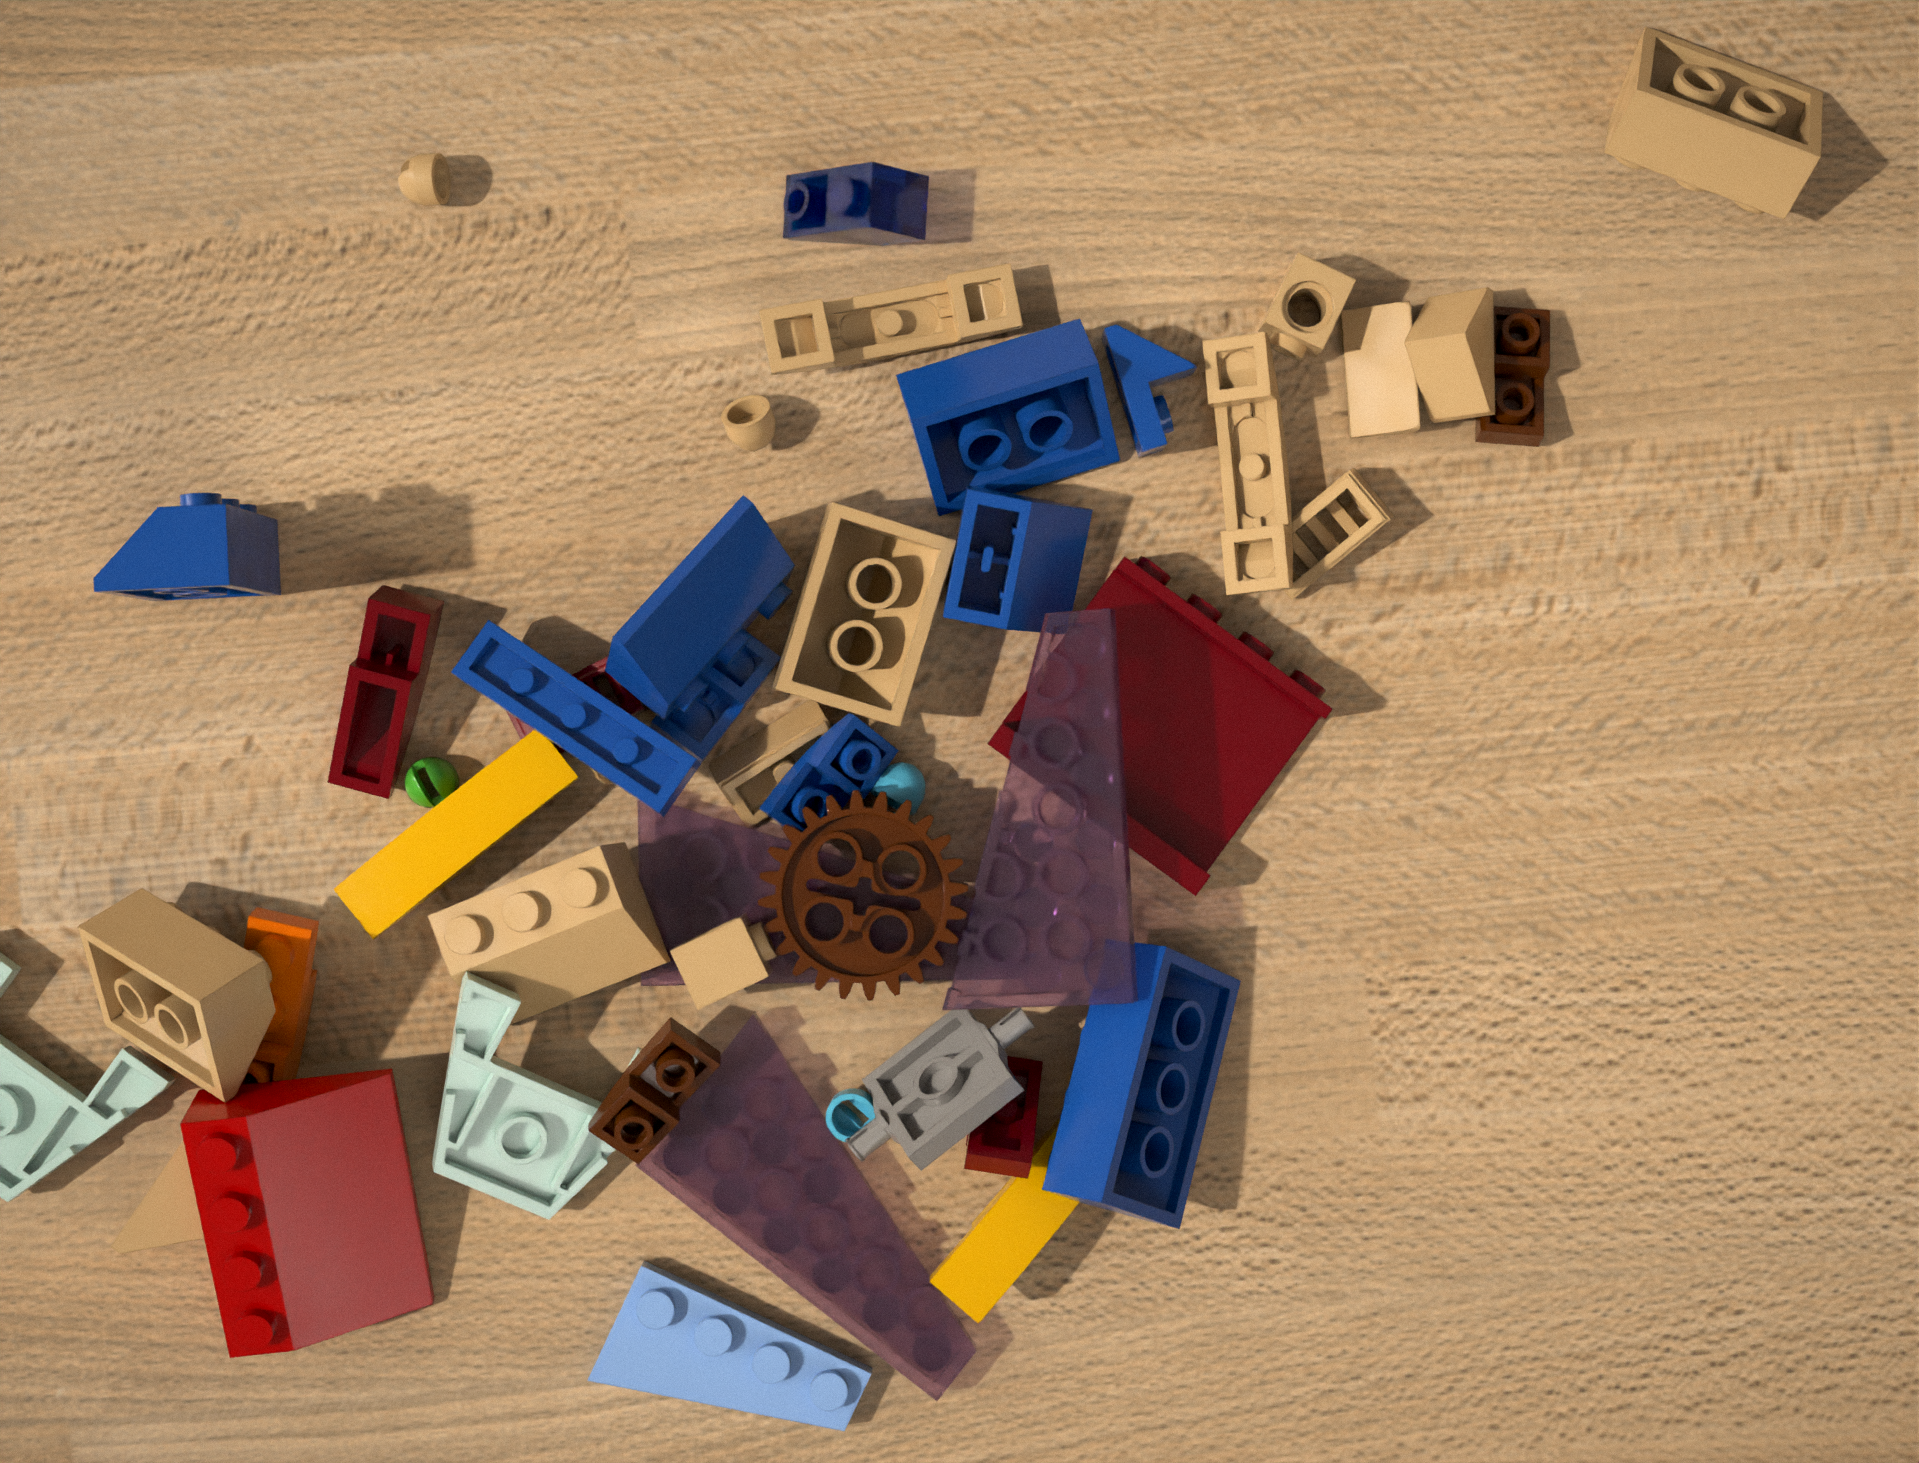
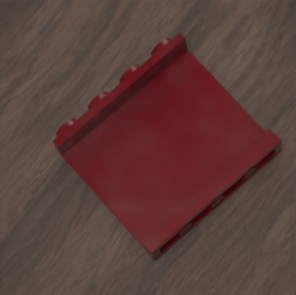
M1124 556L987 744L1196 896L1211 875L1207 871L1318 719H1326L1333 708L1320 700L1326 690L1309 676L1297 669H1294L1291 675L1288 676L1271 664L1269 660L1274 655V652L1260 640L1245 631L1237 639L1219 626L1217 623L1223 615L1208 602L1193 593L1185 601L1167 588L1166 585L1171 577L1156 564L1143 556H1140L1135 563Z

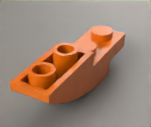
M256 907L248 916L244 948L258 952L269 965L272 972V982L269 984L276 1012L241 1085L296 1079L318 970L312 969L319 921L260 907Z

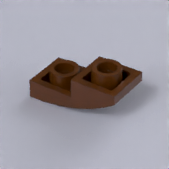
M1493 306L1495 415L1476 417L1475 442L1539 447L1544 437V378L1550 368V310Z
M670 1017L613 1086L590 1120L588 1131L639 1165L680 1122V1107L721 1065L720 1051Z

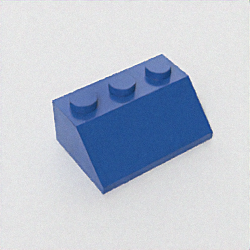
M1080 318L896 375L938 516L963 509L967 485L1013 494L1120 461L1099 363Z
M219 493L181 494L180 506L157 507L93 578L94 592L149 601L281 595L277 519L257 514V505L240 504L238 499H222V494Z
M743 495L612 638L605 671L663 721L676 707L686 713L710 685L703 678L704 675L718 660L728 666L751 640L752 637L745 631L759 614L763 615L767 620L771 619L793 592L786 584L789 581L795 564L756 506Z

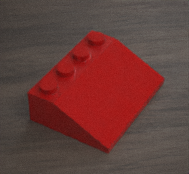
M392 1068L241 1085L236 1096L226 1103L205 1089L198 1090L180 1123L230 1358L295 1351L433 1304L435 1299Z

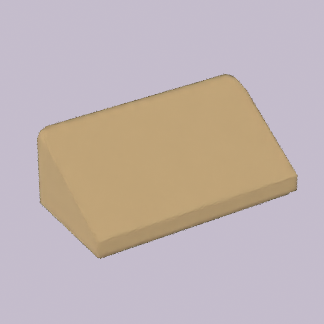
M1410 301L1341 311L1340 322L1350 439L1412 434L1420 429L1418 387L1404 345V341L1412 328Z
M806 701L709 764L717 786L748 830L769 817L759 809L760 806L802 755L833 726L818 702Z

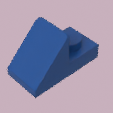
M1119 325L1104 328L1101 336L1102 343L1138 458L1163 451L1167 445L1165 434L1174 431L1173 423L1164 396L1153 397L1150 388L1191 376L1197 369V366Z

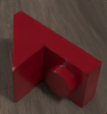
M1007 1056L1008 1067L1024 1091L967 1135L964 1169L1028 1179L1032 1164L1043 1062Z

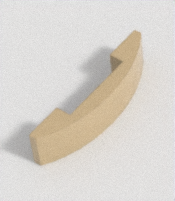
M1011 263L949 274L945 280L823 302V299L820 298L759 310L771 375L829 369L889 359L978 340L1023 327Z
M1259 332L1202 341L1208 405L1215 409L1226 531H1221L1220 533L1226 595L1235 596L1292 589L1293 532L1289 470L1280 396L1268 333Z

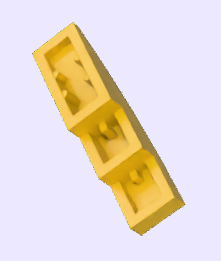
M533 730L376 853L335 887L334 891L374 940L473 865L477 858L525 823L529 816L577 781L578 776L551 741Z
M1061 1116L1033 1147L1032 1164L1028 1179L1012 1176L972 1222V1228L930 1275L929 1282L978 1324L1079 1204L1078 1201L1042 1190L1048 1168L1049 1155L1053 1149Z

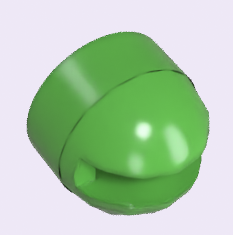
M426 757L417 760L410 766L405 776V789L409 798L417 805L425 808H434L459 787L456 769L450 762L439 757ZM423 768L426 769L430 780L440 794L431 799L417 773Z

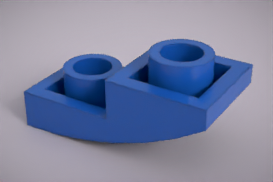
M848 713L802 755L772 790L759 809L782 827L788 823L804 831L808 826L803 816V808L809 806L821 817L828 815L826 796L833 794L839 801L842 809L851 798L853 790L860 789L863 799H865L899 750L858 717Z

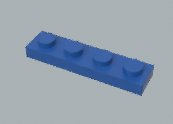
M490 620L487 621L451 671L453 675L663 817L701 765L695 757Z

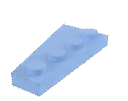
M644 1261L587 1381L845 1431L872 1374V1367Z

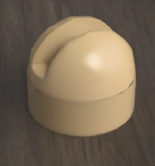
M427 153L408 158L401 166V174L398 177L399 189L402 194L415 204L424 206L445 205L448 202L451 189L450 172L445 157L441 153Z
M749 395L736 399L721 414V420L728 437L741 449L754 452L766 447L775 435L776 419L768 399L763 396Z

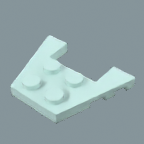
M1 952L0 998L22 968ZM0 1034V1197L6 1202L19 1197L171 1087L176 1078L132 1046H127L121 1049L87 1097Z
M466 971L461 982L432 1159L433 1171L550 1220L608 1164L607 1157L616 1150L588 1131V1124L602 1102L493 1056L517 1012L521 1000L519 994ZM639 1047L637 1048V1050H636V1052H635L633 1058L631 1059L629 1065H630V1064L632 1063V1061L636 1058V1056L640 1053V1051L642 1050L641 1048H639Z

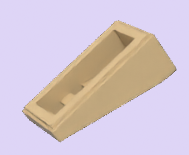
M1355 468L1346 472L1292 517L1293 550L1309 570L1300 577L1293 569L1292 589L1283 590L1291 600L1394 517L1391 510ZM1345 491L1370 519L1362 527L1337 498ZM1324 508L1330 512L1349 535L1342 543L1338 541L1317 515ZM1303 525L1309 528L1329 552L1323 559L1320 560L1298 534L1297 530Z

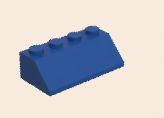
M1114 939L1106 940L1101 963L1096 973V982L1085 1025L1081 1031L1080 1044L1069 1087L1065 1093L1064 1106L1053 1149L1049 1155L1048 1168L1042 1190L1091 1206L1180 1229L1240 987V980L1167 946Z

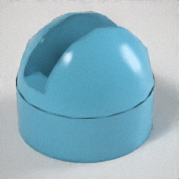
M898 762L889 765L870 792L876 798L881 791L887 792L888 805L897 810L907 799L911 800L912 808L910 815L914 816L924 799L926 784L922 772L916 766L905 762Z
M848 1088L837 1093L826 1111V1124L829 1131L834 1137L843 1142H846L845 1139L850 1138L875 1118L873 1098L870 1093L860 1088ZM849 1100L869 1119L863 1124L861 1119L842 1101Z

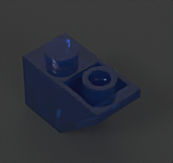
M877 162L787 175L783 203V239L875 246L924 241L926 236L929 176Z

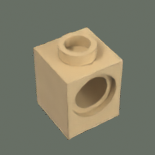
M1298 252L1291 261L1258 332L1268 333L1271 349L1286 357L1301 361L1306 354L1315 359L1324 349L1356 279ZM1295 297H1306L1312 300L1319 310L1318 324L1311 327H1303L1296 324L1288 313L1289 300Z
M745 913L670 950L697 1010L769 977L773 972L769 960L777 957L774 953L776 949L769 933L764 932V924L761 921L752 925Z

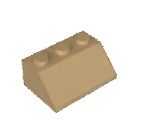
M1645 26L1609 119L1604 153L1614 156L1621 164L1636 170L1649 169L1674 178L1678 184L1691 191H1709L1733 200L1739 207L1755 214L1766 212L1785 219L1821 158L1823 92Z
M835 502L828 504L771 688L900 727L956 540Z
M625 842L600 845L428 915L450 977L460 988L462 978L466 971L519 994L521 1004L510 1025L671 962Z
M143 888L80 924L78 929L105 1026L226 1103L236 1096L276 1012L269 984L272 982V972L265 959L255 950H246L224 937L216 927L206 926L185 914L175 903L165 902Z

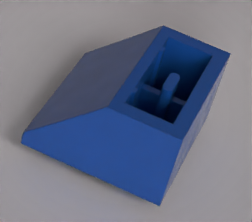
M967 485L943 606V617L1005 630L1068 635L1093 510Z

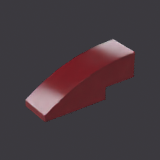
M382 585L368 598L358 655L349 665L327 783L386 799L393 795L426 684L444 601Z

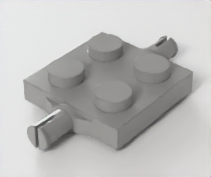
M963 1002L959 1003L862 1079L873 1098L875 1118L850 1138L845 1139L851 1151L863 1162L867 1156L892 1138L902 1146L908 1158L922 1171L1024 1091L1008 1067L1007 1053L1004 1049L1031 1028L1033 1029L1035 1026L1022 1008L1017 1005L1015 1009L988 1029L986 1025L977 1021Z

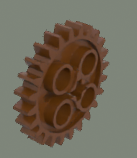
M860 789L853 790L850 808L842 809L839 801L833 794L826 796L828 815L821 817L811 807L806 806L802 809L808 826L804 831L788 823L782 827L786 837L792 843L789 849L781 846H770L767 851L781 865L779 870L760 872V879L776 886L775 893L758 899L759 906L773 908L777 911V917L765 924L763 930L764 932L783 931L786 939L775 950L776 956L785 955L794 950L800 956L792 971L794 976L802 974L810 967L818 971L815 979V990L820 991L832 977L839 980L841 999L847 998L853 983H862L864 994L867 1000L871 1001L874 999L877 982L881 981L886 982L894 996L899 995L901 974L906 972L914 981L921 984L924 982V974L919 963L923 959L938 966L943 965L944 958L935 947L938 940L951 944H957L959 940L958 935L947 927L946 923L947 919H964L967 915L965 909L951 903V897L967 892L968 884L952 881L949 877V873L964 864L962 857L943 858L941 851L951 841V835L948 833L931 839L927 832L932 825L934 816L930 813L917 823L909 820L912 808V801L909 799L901 804L895 813L888 810V797L885 791L879 793L873 807H865ZM843 839L853 846L856 853V863L851 871L845 874H834L823 866L820 860V851L826 841ZM896 851H906L918 860L920 875L913 884L896 886L886 879L883 872V863L889 854ZM861 877H867L872 879L871 886L873 891L887 895L916 898L920 901L921 906L918 910H909L875 901L870 903L866 911H859L855 909V898L841 894L809 890L807 881L809 879H819L841 886L856 887ZM818 903L835 905L841 911L844 918L842 930L832 937H822L815 934L808 923V913L812 906ZM884 915H893L900 918L908 930L906 942L896 949L879 947L871 936L872 923Z

